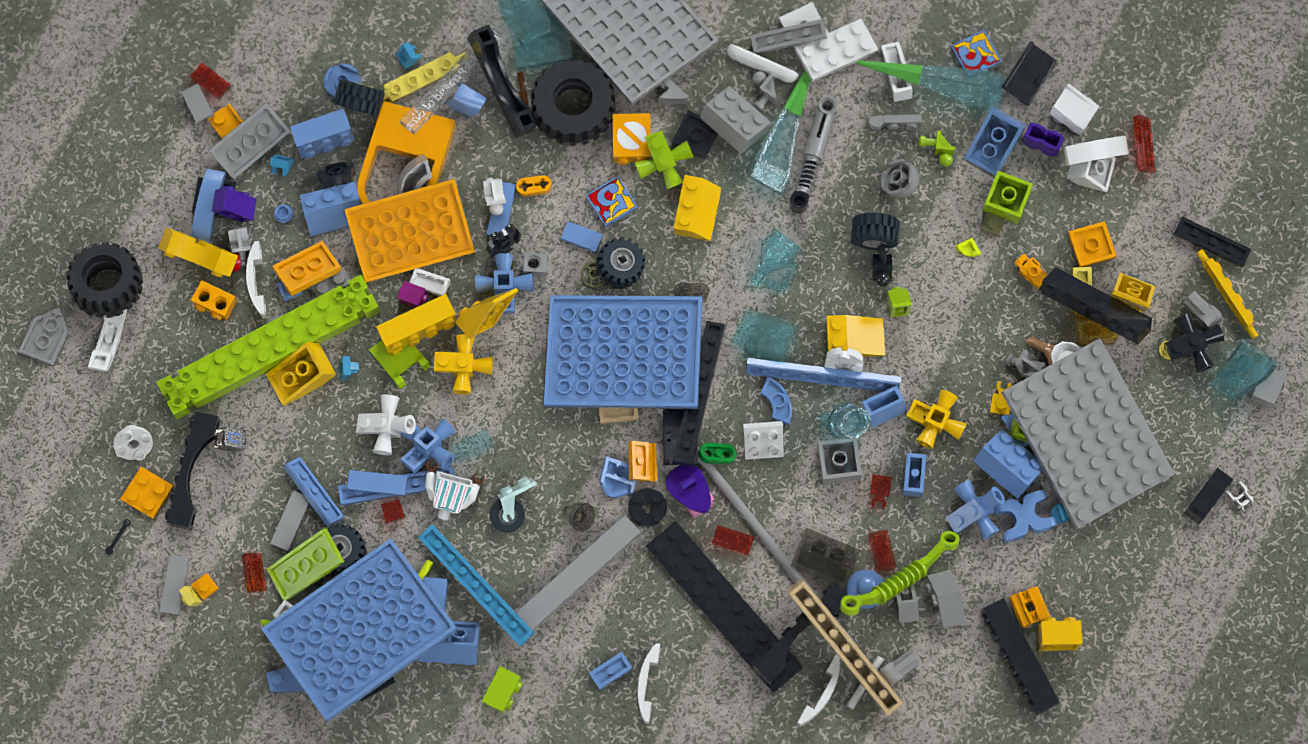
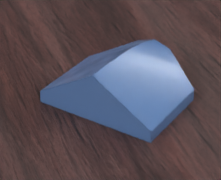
M607 456L604 458L599 483L605 495L618 498L634 493L636 481L629 480V464Z

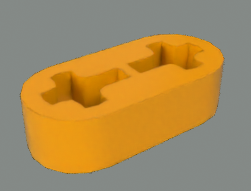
M544 175L521 178L516 183L517 193L521 196L546 194L552 188L551 179ZM541 181H545L546 184H549L545 186V189H542L541 186H535L540 185ZM523 183H526L527 186H533L528 187L527 191H523L522 188H519L522 187Z

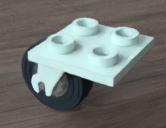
M524 477L517 481V485L513 487L506 486L499 490L500 494L497 495L499 500L492 505L490 510L491 523L497 530L510 533L522 526L525 519V511L523 506L515 500V495L537 485L532 478Z

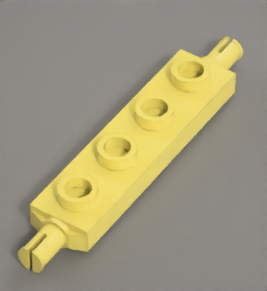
M449 52L385 84L383 101L389 99L393 103L459 70L458 63L468 59L466 53L464 52L455 57Z

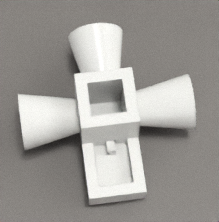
M381 395L382 413L358 414L356 433L378 435L373 449L375 454L392 455L391 438H401V432L412 434L415 430L416 423L412 415L403 417L394 415L400 399L397 396Z

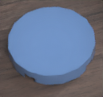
M342 63L332 66L326 72L324 87L327 93L334 99L340 80L344 79L361 84V77L353 66Z

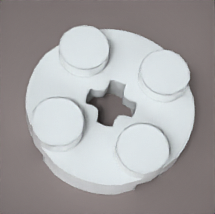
M834 348L827 352L824 367L858 372L863 371V356L858 351L848 348V351H841L842 348Z

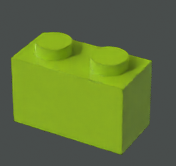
M499 666L482 703L502 714L506 710L510 711L514 703L512 697L515 693H519L523 685L521 676Z

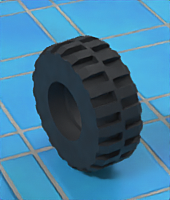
M565 59L563 63H553L552 68H546L542 71V77H537L535 87L532 88L531 92L532 113L538 123V128L540 131H544L549 139L555 138L559 144L567 142L569 146H576V143L580 142L584 145L588 144L592 138L594 140L598 139L600 133L606 132L609 128V123L613 121V114L616 110L615 91L613 90L610 78L606 77V73L602 69H596L595 64L591 62L589 64L584 63L582 59H577V61ZM579 89L590 96L591 105L582 114L571 116L557 109L556 99L566 90Z

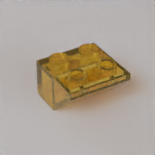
M1073 310L1076 344L1078 346H1086L1099 338L1104 345L1116 343L1118 339L1117 333Z

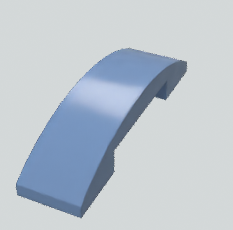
M207 169L205 172L192 226L191 237L196 238V242L200 239L211 243L214 230L212 226L215 212H212L215 190L223 188L225 172Z

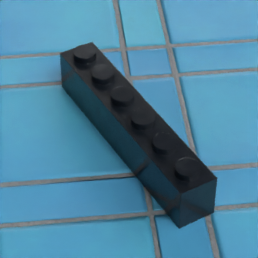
M1057 267L1042 280V294L1059 302L1063 306L1074 310L1078 314L1089 318L1137 345L1151 331V317Z
M1002 598L984 607L981 611V619L992 630L990 636L995 643L998 642L1001 649H999V652L1004 660H1008L1010 664L1008 668L1013 678L1017 677L1020 683L1018 684L1020 692L1028 697L1029 702L1027 704L1031 712H1036L1038 716L1059 705L1060 701L1005 599Z

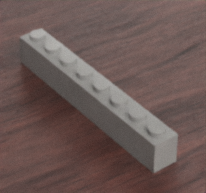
M626 515L622 518L620 516L611 523L612 527L608 531L603 530L597 536L598 540L593 544L591 542L587 544L579 557L576 555L568 562L569 566L567 568L558 570L554 574L555 578L550 583L548 581L539 588L540 592L537 595H531L525 600V605L521 609L516 608L514 610L534 632L641 536V531Z

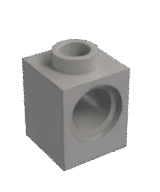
M524 253V259L520 260V270H523L524 275L533 273V277H547L548 255ZM537 262L539 265L537 268H530L529 264Z

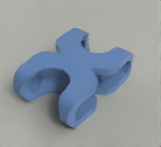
M1045 490L1026 494L1022 504L1015 499H1009L1004 504L993 508L995 515L1008 514L1015 520V527L1005 531L1002 535L1003 542L1008 543L1022 539L1026 535L1028 528L1033 533L1038 534L1053 529L1057 525L1055 518H1041L1035 513V505L1044 502L1047 497Z

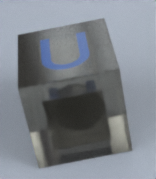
M231 427L217 429L215 433V449L231 452L243 450L246 445V430Z

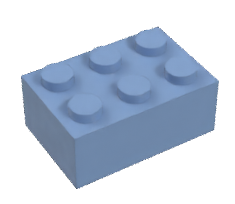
M344 108L290 126L301 159H310L316 153L322 151L323 153H328L334 147H345L350 145L352 141H355Z
M1003 429L981 449L973 460L975 464L1017 499L1033 484L1043 471L1038 459Z

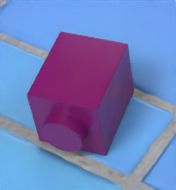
M404 281L397 299L401 304L416 308L427 303L428 295H426L425 288Z

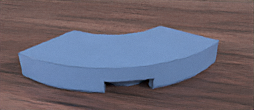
M767 376L760 395L765 397L771 404L773 411L771 419L790 425L792 405L789 396L780 383Z

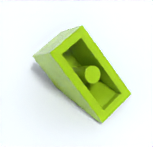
M891 288L887 293L890 317L909 315L912 303L907 288Z

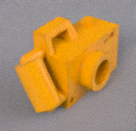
M1022 254L1014 262L1020 268L1018 273L1039 289L1047 273L1040 268L1041 264L1033 257L1028 259L1025 254Z

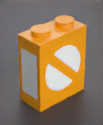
M650 113L613 114L614 162H617L619 165H627L629 162L651 159V152L644 138L651 135Z

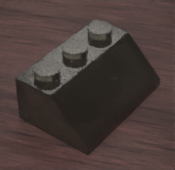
M807 528L796 550L791 566L800 571L810 573L819 579L829 581L834 585L837 583L845 588L861 550Z

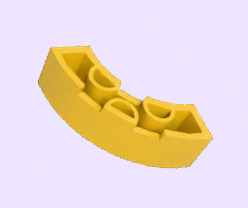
M168 227L165 228L158 249L164 251L163 255L173 259L175 256L186 259L212 270L211 274L221 278L223 275L231 276L238 255L200 239L196 242L197 239Z

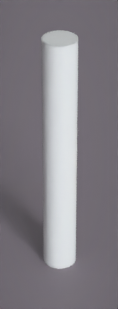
M877 656L872 665L877 671L884 659ZM861 683L847 704L851 709H854L866 690Z

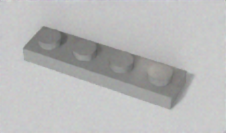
M823 19L751 35L753 52L756 55L827 39Z

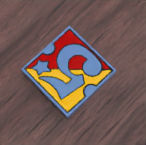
M985 30L951 45V49L968 79L1002 62Z
M618 176L586 195V198L605 227L638 209V206Z

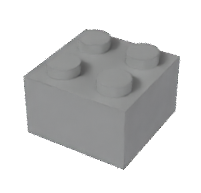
M857 437L818 442L817 451L822 484L861 480L862 472Z

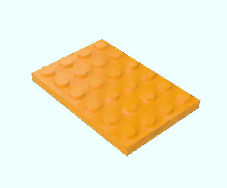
M455 179L344 209L365 282L475 252Z

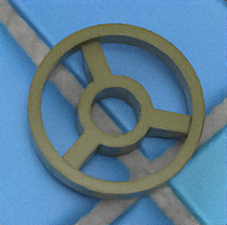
M596 262L587 263L581 271L583 283L591 288L600 287L606 282L604 280L598 285H592L593 281L599 279L601 275L599 274L596 277L590 275L591 272H596L597 268H591L589 265ZM585 268L589 270V284L583 278Z

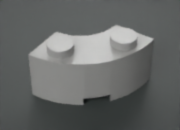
M424 154L416 157L405 166L397 182V194L419 189L427 180L432 178L430 167Z

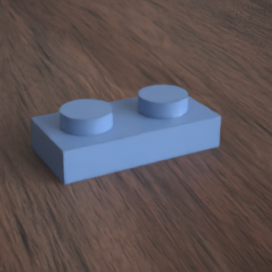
M620 652L591 671L589 675L599 690H601L633 668L623 652Z

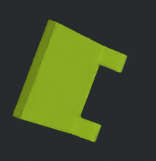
M382 341L370 348L369 351L399 389L406 386L404 379L400 375L418 362L424 371L431 367L428 360L415 346L410 347V345L402 347V352L393 355L392 353H387Z

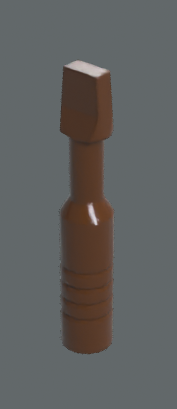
M518 72L517 77L521 89L520 98L529 107L528 95L524 85V73Z

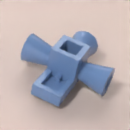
M500 253L494 256L498 270L494 271V278L475 275L476 294L494 290L495 295L515 288L533 292V273L514 277L513 270H511L512 254ZM515 297L504 313H515Z
M441 419L433 431L427 426L421 431L416 424L412 434L401 432V436L414 442V447L401 458V463L414 474L432 458H434L442 470L447 469L453 463L455 454L443 449L441 441L455 433L454 428L448 421Z
M971 480L954 488V491L966 503L946 517L955 533L962 532L973 523L978 524L983 540L992 537L1000 531L988 518L989 515L995 512L994 507L1005 503V498L998 488L992 487L986 495L976 497Z

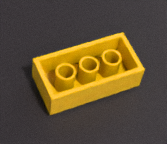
M444 294L376 326L387 353L396 355L402 352V347L406 345L413 347L419 344L420 340L425 337L429 339L436 336L437 332L442 329L446 331L453 328L457 318L447 295Z

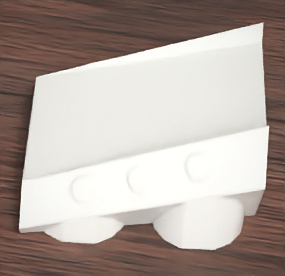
M1067 84L1049 114L1052 115L1054 122L1058 124L1063 123L1071 132L1081 136L1098 110L1099 105L1070 84Z

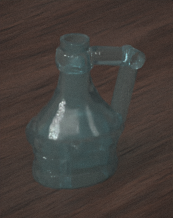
M774 228L772 229V234L760 241V264L757 270L751 273L749 281L757 287L763 284L780 293H785L797 267V264L794 262L796 256L803 249L778 229ZM788 268L781 284L766 278V276L776 270Z
M851 403L837 406L832 412L825 411L819 416V421L824 426H827L828 432L837 439L857 438L863 435L870 426L871 420L869 413L865 409Z

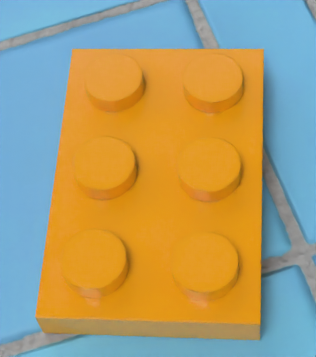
M321 241L273 265V270L289 294L293 296L340 272L341 266L325 243Z

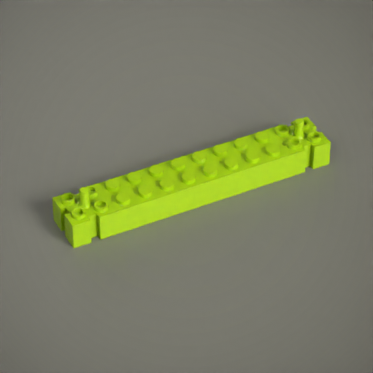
M362 275L349 280L348 287L343 289L340 285L178 370L179 375L172 379L169 375L157 381L156 383L165 399H170L167 401V404L175 418L178 420L191 413L189 408L194 405L198 409L269 372L306 342L322 344L360 323L359 318L366 316L369 319L380 313L381 311L373 295H368L370 291Z

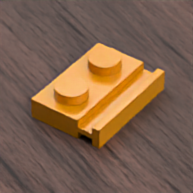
M230 103L213 113L214 116L208 118V121L221 139L243 122Z
M628 442L629 480L656 482V443Z

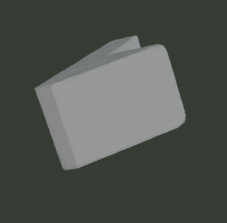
M670 78L658 86L661 91L664 92L666 90L659 97L658 104H686L688 102V96Z

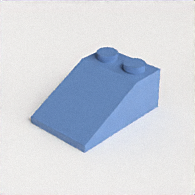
M993 107L964 158L996 176L997 171H1000L1027 125Z

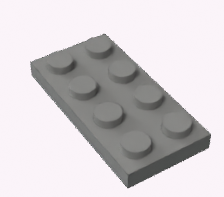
M266 102L208 151L234 180L291 131Z

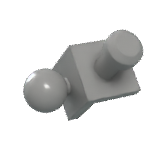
M756 72L753 75V82L756 85H761L759 94L762 97L753 106L760 112L764 110V105L768 100L775 104L777 95L773 75L770 74L766 77L764 72Z
M235 226L228 230L232 253L238 252L241 266H246L248 258H246L245 251L251 250L247 227Z
M1023 350L1019 358L1009 355L1006 359L1008 366L1013 367L1015 365L1021 377L1026 378L1043 370L1046 366L1043 362L1033 361L1027 350Z

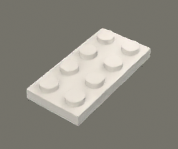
M859 19L828 33L827 39L805 43L796 47L795 52L813 82L877 53L878 48L862 19Z

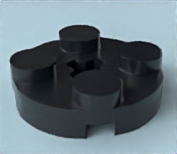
M337 162L325 166L326 170L322 173L320 169L317 172L319 183L323 184L324 188H330L338 183L348 184L352 182V177L356 172L353 163L346 165V162Z
M508 224L498 233L493 232L490 234L486 251L491 257L500 253H508L513 249L510 246L514 242L518 244L522 235L513 224Z
M641 489L633 493L629 501V515L634 522L642 527H654L666 516V499L661 492L655 489ZM646 503L654 506L653 509H650L649 513L642 509V506H645Z

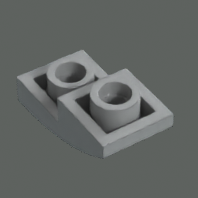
M199 84L182 91L197 124L214 116Z

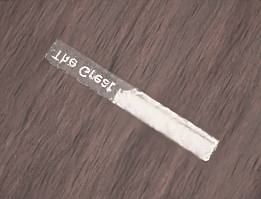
M499 22L491 28L497 39L498 48L512 36V32ZM472 48L400 119L401 125L415 134L458 91L459 87L456 85L460 83L465 84L481 67Z

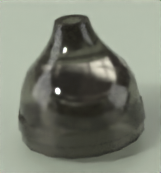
M576 502L564 508L567 522L574 530L584 532L593 524L595 509L589 503Z

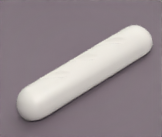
M730 44L727 48V53L733 60L746 64L767 75L772 74L773 77L783 82L792 83L798 77L797 72L741 47Z

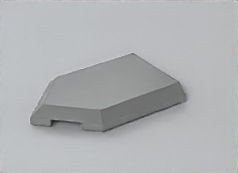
M60 308L34 317L18 353L47 365H54L69 333Z

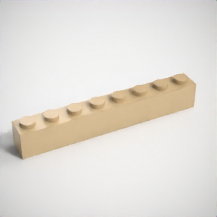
M800 579L786 590L788 595L884 713L890 715L903 704L901 699L804 580Z

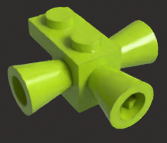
M662 130L644 137L653 159L635 162L641 179H644L658 169L659 173L663 171L666 190L682 184L683 180L674 169V166L677 165L676 161L694 158L687 140L671 151Z

